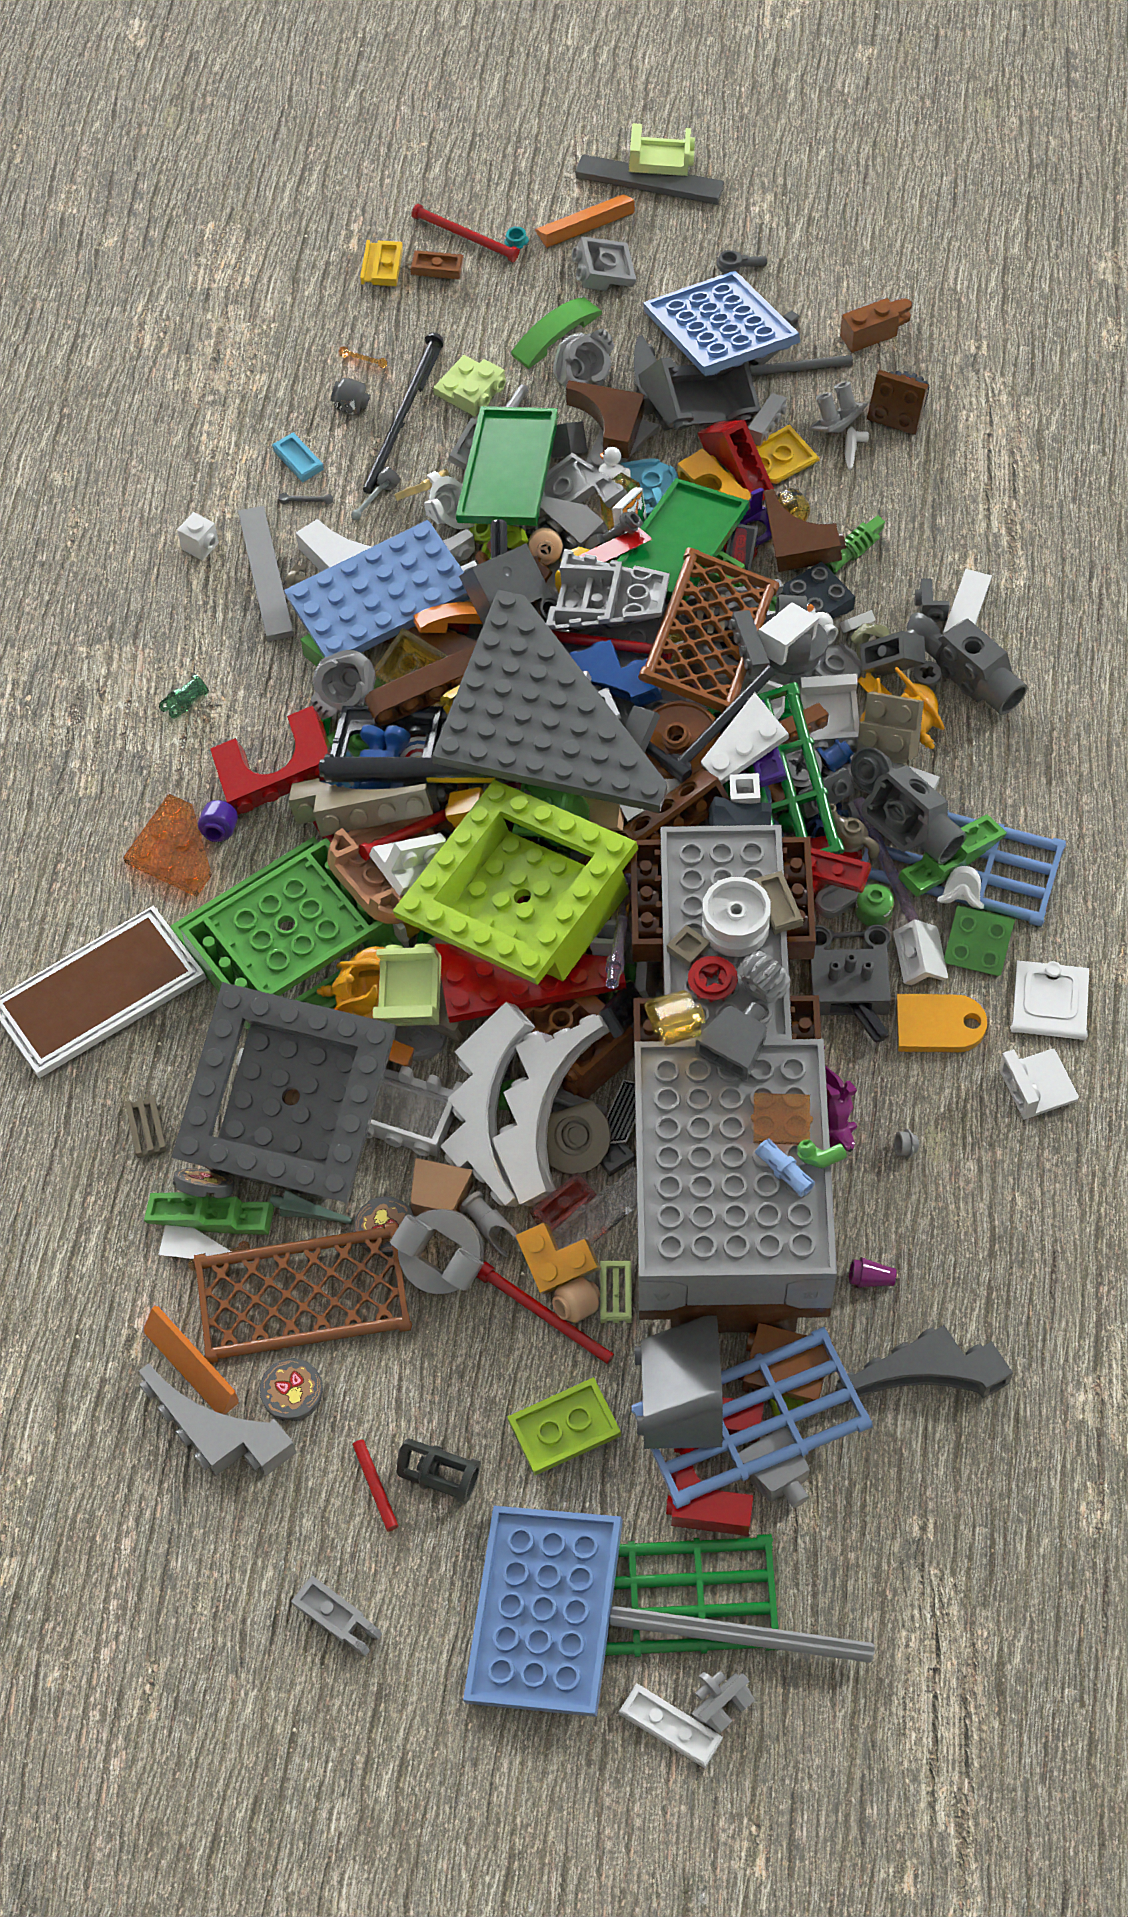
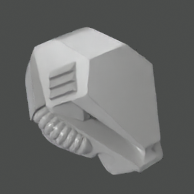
M602 328L586 335L580 332L565 338L563 342L558 344L553 365L554 376L565 389L568 380L598 386L603 385V381H605L611 369L609 353L614 349L613 337Z
M343 650L321 659L322 661H320L314 672L312 685L314 686L315 693L311 697V706L313 705L320 718L325 719L341 712L343 706H365V697L374 689L376 678L375 669L371 661L362 653L354 650Z

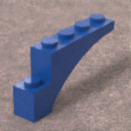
M611 640L606 642L599 641L590 648L580 652L574 651L569 653L582 672H589L592 678V685L601 686L602 689H609L612 696L632 702L637 707L663 699L659 687L642 682L638 678L641 668L646 665L647 658L644 660H634L622 668Z

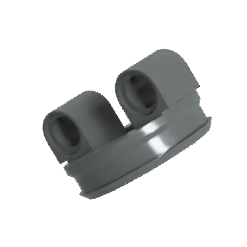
M777 595L775 613L767 615L763 625L792 602L807 611V597ZM818 623L816 636L812 641L810 633L803 634L788 647L786 662L783 665H779L769 659V666L776 672L787 675H800L816 669L823 663L826 657L828 635L825 629Z

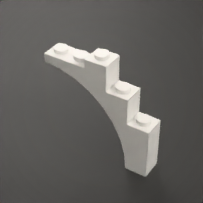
M318 519L296 532L299 550L320 572L373 547L344 538L331 531ZM468 529L443 540L458 563L468 559L475 552L474 535Z
M505 1002L455 1051L461 1059L458 1062L459 1065L471 1076L448 1100L454 1106L451 1109L454 1115L462 1122H466L441 1145V1148L446 1152L444 1157L451 1166L472 1169L473 1175L480 1182H486L492 1189L490 1192L491 1196L499 1205L516 1207L519 1204L491 1138L497 1136L496 1111L499 1092L507 1067L517 1051L515 1046L523 1042V1037L531 1033L535 1026L517 1005Z
M588 1015L579 1021L580 1025L571 1030L570 1028L562 1029L556 1032L553 1037L539 1031L529 1033L523 1037V1042L515 1046L528 1077L514 1081L511 1084L512 1088L503 1092L516 1123L501 1128L499 1130L500 1134L491 1139L520 1205L533 1206L557 1193L549 1170L547 1154L548 1121L554 1098L569 1069L593 1042L610 1032L600 1015Z

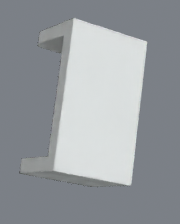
M793 602L790 603L758 631L767 657L777 664L783 665L786 662L788 647L805 633H810L811 641L815 638L819 618Z

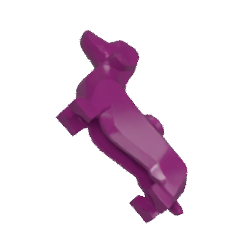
M825 1066L830 1147L842 1144L847 1152H851L855 1146L852 1132L857 1128V1123L848 1121L853 1110L851 1096L855 1095L857 1089L850 1080L845 1081L844 1084L843 1080L836 1073Z

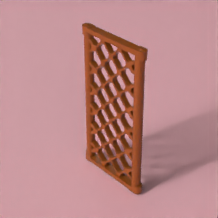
M689 547L685 550L682 569L646 665L641 668L638 678L642 682L652 684L723 712L739 696L748 671L745 670L744 659L739 654V646L733 645L728 638L734 636L733 631H725L719 624L723 620L729 621L732 617L733 612L729 610L725 603L734 601L741 608L740 611L750 610L757 631H759L764 624L772 598L777 594L780 585L775 580ZM717 573L722 581L712 583L706 574ZM726 575L731 576V577H734V578H733V579H729V578H727ZM690 577H700L706 586L696 587L689 579ZM742 583L748 591L738 593L733 584ZM726 587L732 596L721 597L716 589ZM709 591L715 600L706 602L699 593ZM683 596H694L699 604L689 606L682 598ZM751 597L758 603V607L749 608L742 599ZM719 606L725 615L714 616L709 608ZM702 610L709 619L699 621L693 612ZM676 615H687L692 624L682 625L675 617ZM713 625L719 634L707 635L702 627ZM695 629L702 638L692 640L685 631ZM669 634H680L685 643L676 645L668 636ZM723 640L728 649L717 650L712 641ZM705 644L712 653L701 655L695 646ZM689 649L695 658L686 660L678 650ZM672 653L678 662L667 664L661 658V654ZM733 655L739 661L738 665H727L721 656ZM715 659L721 668L711 670L705 661ZM697 663L705 673L695 675L688 665ZM681 668L688 677L677 679L671 670ZM657 673H665L668 678ZM725 674L732 680L731 685L719 684L715 676ZM707 678L715 688L705 690L701 687L698 680ZM691 683V684H693V686H694L695 688H692V687L687 686V685H685V684ZM711 694H719L722 699Z
M396 1222L384 1224L385 1227L240 1251L206 1256V1253L194 1255L193 1263L195 1264L205 1345L204 1357L211 1364L217 1363L219 1359L307 1344L398 1329L400 1332L411 1331L413 1324L408 1314L398 1249L392 1246L393 1258H389L379 1251L382 1240L392 1239L398 1229ZM366 1243V1246L371 1250L362 1263H358L348 1256L353 1244ZM335 1248L336 1252L340 1254V1258L333 1267L327 1268L318 1261L322 1249ZM304 1253L310 1260L301 1273H296L287 1266L292 1254ZM374 1255H379L388 1262L387 1267L380 1275H375L366 1269V1265ZM274 1258L275 1262L279 1265L270 1278H266L257 1272L261 1259ZM344 1260H348L358 1267L349 1280H344L335 1273L338 1266ZM243 1263L245 1268L248 1269V1273L239 1283H235L226 1277L229 1265ZM313 1265H318L327 1272L319 1285H313L304 1278ZM392 1267H395L398 1287L395 1288L383 1280ZM212 1268L217 1274V1278L209 1288L205 1286L204 1269ZM283 1270H287L296 1277V1280L288 1290H282L274 1284V1280ZM361 1272H365L375 1279L373 1285L365 1293L352 1285ZM252 1275H256L265 1281L264 1287L257 1295H251L243 1289L244 1284ZM331 1277L344 1284L343 1289L334 1298L322 1291V1287ZM221 1280H225L235 1287L234 1291L224 1301L212 1294V1291ZM300 1282H304L313 1289V1293L304 1303L291 1296L292 1291ZM380 1284L393 1292L384 1305H380L370 1298L371 1293ZM270 1287L283 1294L280 1301L273 1308L260 1301L262 1295ZM349 1289L362 1297L353 1310H348L339 1303L341 1297ZM239 1292L252 1299L250 1305L242 1313L229 1306L232 1299ZM316 1295H322L331 1302L322 1315H317L308 1308ZM208 1297L221 1304V1307L212 1318H209ZM395 1297H399L402 1316L393 1318L387 1308ZM286 1300H291L300 1306L299 1311L291 1320H286L277 1313ZM365 1302H370L379 1309L376 1321L362 1323L361 1319L356 1315ZM255 1305H260L269 1311V1315L261 1325H255L246 1318ZM334 1307H339L348 1314L345 1326L331 1328L330 1324L326 1321L327 1315ZM224 1310H229L238 1316V1320L230 1330H224L216 1324L217 1318ZM303 1312H308L317 1319L314 1331L300 1333L299 1329L295 1326V1322ZM277 1317L286 1324L283 1336L269 1338L268 1334L264 1331V1327L271 1318ZM242 1322L248 1323L255 1329L252 1341L238 1343L237 1339L233 1336V1332ZM211 1327L217 1328L224 1334L221 1346L212 1347Z

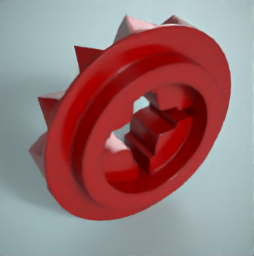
M707 956L697 960L691 966L688 973V983L690 991H693L698 999L704 998L712 1003L714 1000L719 999L724 1001L728 995L734 994L738 983V975L735 967L728 960L718 956ZM719 973V984L712 983L711 986L707 987L706 977L713 978Z

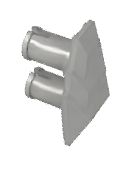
M845 381L836 384L834 389L836 390L840 408L836 410L832 392L818 395L816 401L818 402L822 418L812 424L808 430L842 433L862 413L868 404L865 402H855L850 382Z

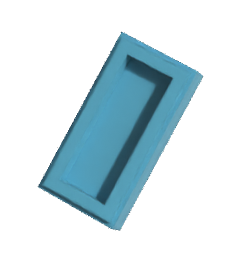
M294 432L272 444L273 451L302 483L324 470L323 463Z

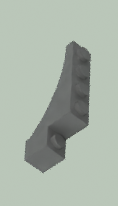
M945 1325L936 1330L934 1327L926 1329L918 1336V1340L909 1345L907 1342L899 1344L891 1351L892 1354L883 1359L880 1357L872 1359L864 1366L865 1369L856 1374L854 1372L847 1373L858 1397L901 1386L934 1385L969 1390L979 1393L982 1398H985L1008 1385L1013 1375L1012 1370L992 1341L984 1346L977 1344L971 1347L964 1355ZM840 1379L837 1381L838 1384H836L835 1392L844 1388ZM848 1400L846 1402L841 1403L840 1405L842 1406L851 1401Z

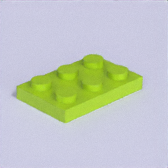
M594 1377L507 1416L512 1431L534 1476L621 1437V1430Z

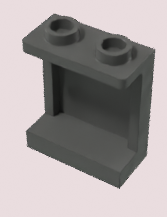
M801 757L796 762H790L796 767V775L800 770L807 769L801 765ZM822 765L821 777L824 787L828 789L829 795L827 798L829 804H836L855 793L847 769L841 768L836 772H832ZM812 784L804 788L795 787L797 796L813 791ZM816 800L799 805L802 816L807 819L819 813Z

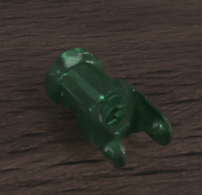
M193 674L189 682L180 689L175 688L160 701L159 709L162 712L169 710V716L177 718L192 707L191 704L199 697L209 694V689L198 675Z

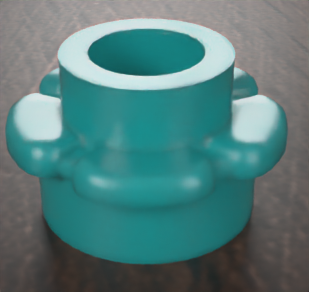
M511 227L506 232L504 243L508 247L512 248L515 246L520 250L529 242L526 231L521 227Z

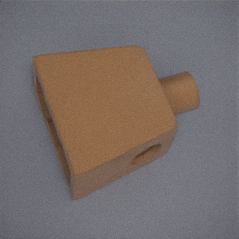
M416 1158L410 1204L413 1215L418 1216L424 1212L437 1209H449L460 1213L461 1204L468 1197L474 1183L472 1170Z

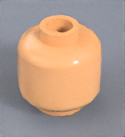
M551 528L537 529L528 540V548L531 554L540 557L544 565L555 563L562 554L563 544L561 537Z
M578 1277L557 1287L552 1300L553 1308L561 1319L572 1323L579 1322L598 1310L600 1291L594 1282H589L584 1277Z

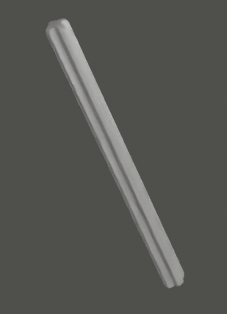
M618 1606L612 1607L610 1612V1625L867 1663L872 1662L874 1658L875 1647L870 1642Z

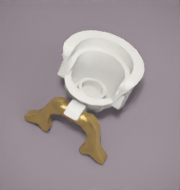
M447 468L440 472L434 471L428 474L427 479L423 480L420 484L407 487L394 494L396 500L399 501L422 491H429V500L424 503L426 515L437 524L446 523L456 529H468L474 526V524L457 523L456 511L463 483L461 484L455 478L449 477Z

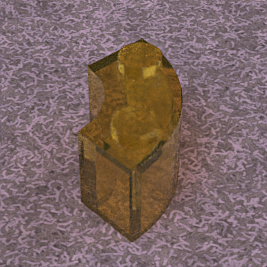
M686 990L646 1000L645 1009L655 1034L659 1033L664 1046L701 1036V1026L705 1022L704 1011L700 1004H694L691 994Z

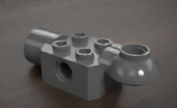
M915 612L910 616L906 632L924 636L925 652L936 660L943 676L956 683L965 695L970 696L976 702L984 700L1000 715L1009 713L1022 701L1028 686L1013 673L1007 652L970 619L966 618L944 634H940L937 624L924 614Z
M864 747L853 755L850 763L853 780L860 789L871 793L862 803V816L902 852L919 846L938 864L945 863L958 852L965 842L967 834L947 817L948 801L909 766L906 765L894 769L890 758L876 748Z

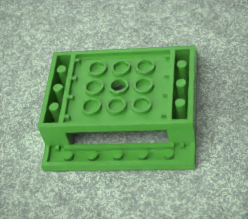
M314 836L170 926L218 992L222 982L280 996L361 943L365 948L373 946L386 948L387 945L405 947L395 936L393 924H386L371 917L335 877L328 866L327 860L330 841L325 838L318 842ZM286 921L295 924L288 931L279 929V926ZM340 970L294 1000L334 1009L337 1006L335 996L322 997L317 994V989L321 988V986L332 985L338 977ZM245 1021L244 1026L249 1031L250 1024Z

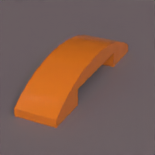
M472 602L441 604L413 615V622L420 633H446L448 623L482 624Z

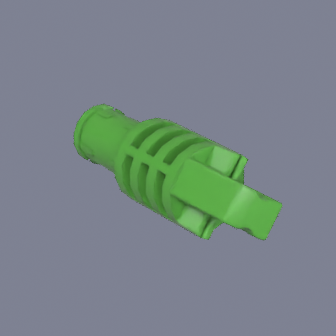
M877 515L867 524L862 522L846 536V549L841 550L842 561L826 563L825 565L836 574L849 560H857L880 539L878 534L884 529L885 521Z

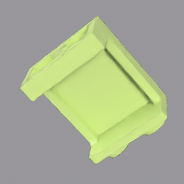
M632 123L629 172L688 176V166H693L695 137H690L691 128H686L684 140L641 137L642 124Z
M416 944L414 948L387 945L385 949H377L376 956L380 959L378 1007H373V1019L395 1024L396 1026L439 1025L441 955L436 948L430 944Z

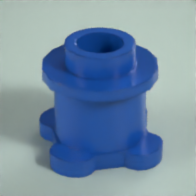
M838 739L835 740L834 745L824 751L821 747L816 749L824 765L832 772H836V769L847 762L850 764V757L854 755L847 742L843 741L840 743Z

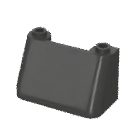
M672 357L660 358L638 375L640 385L667 425L674 427L675 430H683L693 425L715 424L718 421L745 420L746 423L752 421V417L760 411L748 362H744L737 367L721 370L715 375L705 376L695 365L676 366Z
M704 1315L641 1339V1346H634L635 1366L641 1365L643 1416H637V1436L644 1435V1449L722 1447L723 1399L717 1315Z

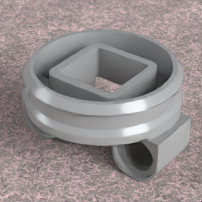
M431 1210L415 1218L410 1214L406 1215L390 1240V1244L398 1249L399 1263L407 1279L417 1288L428 1293L446 1294L459 1289L468 1290L484 1265L482 1262L484 1255L483 1241L477 1227L465 1215L453 1210ZM436 1230L461 1246V1248L457 1249L444 1271L421 1257L422 1252Z

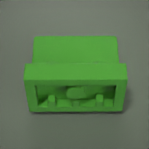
M958 905L944 957L945 963L1000 976L1015 919Z

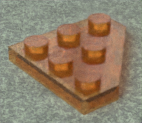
M168 793L123 859L125 864L197 897L212 876L198 829L194 808L191 803Z

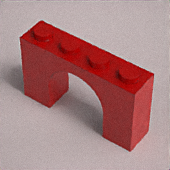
M313 705L287 716L295 739V751L288 764L274 773L258 774L252 772L246 753L236 738L210 748L226 801L236 809L238 815L248 813L255 807L267 802H274L280 797L289 794L293 783L317 778L320 781L325 780L323 776H320L319 762L320 759H324L325 754L331 753V746L322 719Z
M722 1397L723 1404L734 1400L733 1398ZM764 1402L723 1418L729 1435L761 1423ZM760 1437L749 1442L756 1443L760 1440ZM674 1448V1453H680L679 1456L698 1448ZM693 1465L671 1474L678 1491L701 1482L694 1471ZM714 1490L690 1500V1504L678 1509L673 1504L671 1496L668 1495L666 1515H672L671 1526L749 1536L753 1495Z

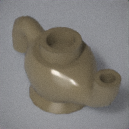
M829 804L837 834L842 839L845 852H856L865 846L868 849V856L873 859L877 858L880 852L879 845L869 837L868 830L863 822L857 818L838 815L836 806Z

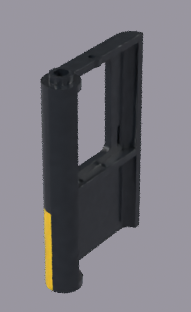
M343 706L333 739L331 753L325 754L324 759H320L319 762L320 776H323L326 782L492 783L493 780L498 781L497 777L432 763L433 752L448 717L443 709L444 706H428L385 726L376 725L367 706ZM364 725L376 726L384 732L388 726H398L408 731L410 735H426L422 757L345 756L350 737L360 734Z

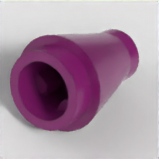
M860 1257L859 1260L852 1259L849 1268L850 1284H855L857 1288L893 1287L895 1285L896 1268L888 1267Z

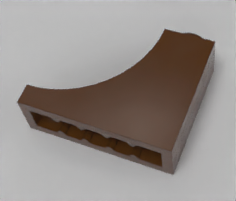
M568 380L566 385V403L568 406L586 412L597 421L603 431V452L609 447H615L620 451L621 458L629 459L645 412L644 394Z
M774 489L764 491L778 572L815 566L821 561L824 564L842 561L841 550L846 549L844 533L838 534L836 523L815 524L803 521L790 514L781 505Z

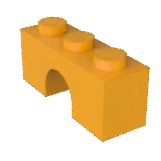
M703 448L678 463V479L745 500L750 499V492L746 488H742L735 481L734 476L730 472H726L719 465L717 459L713 455H709Z

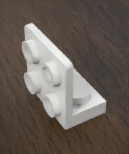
M1014 1049L1003 1053L999 1071L1023 1120L1078 1101L1079 1096L1055 1049H1049L1023 1059L1018 1058Z

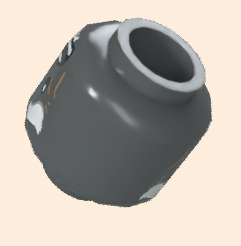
M344 377L340 382H335L330 401L334 402L335 409L357 415L361 408H367L370 394L366 393V385L363 382Z

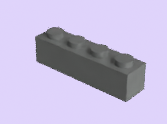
M750 610L733 612L729 620V628L734 633V641L738 644L739 654L744 659L745 670H748L750 677L758 676L770 665L754 620Z

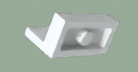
M914 919L893 931L904 984L912 986L927 977L942 981L948 978L937 926Z

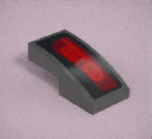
M738 524L728 539L726 554L745 564V569L751 571L759 527Z

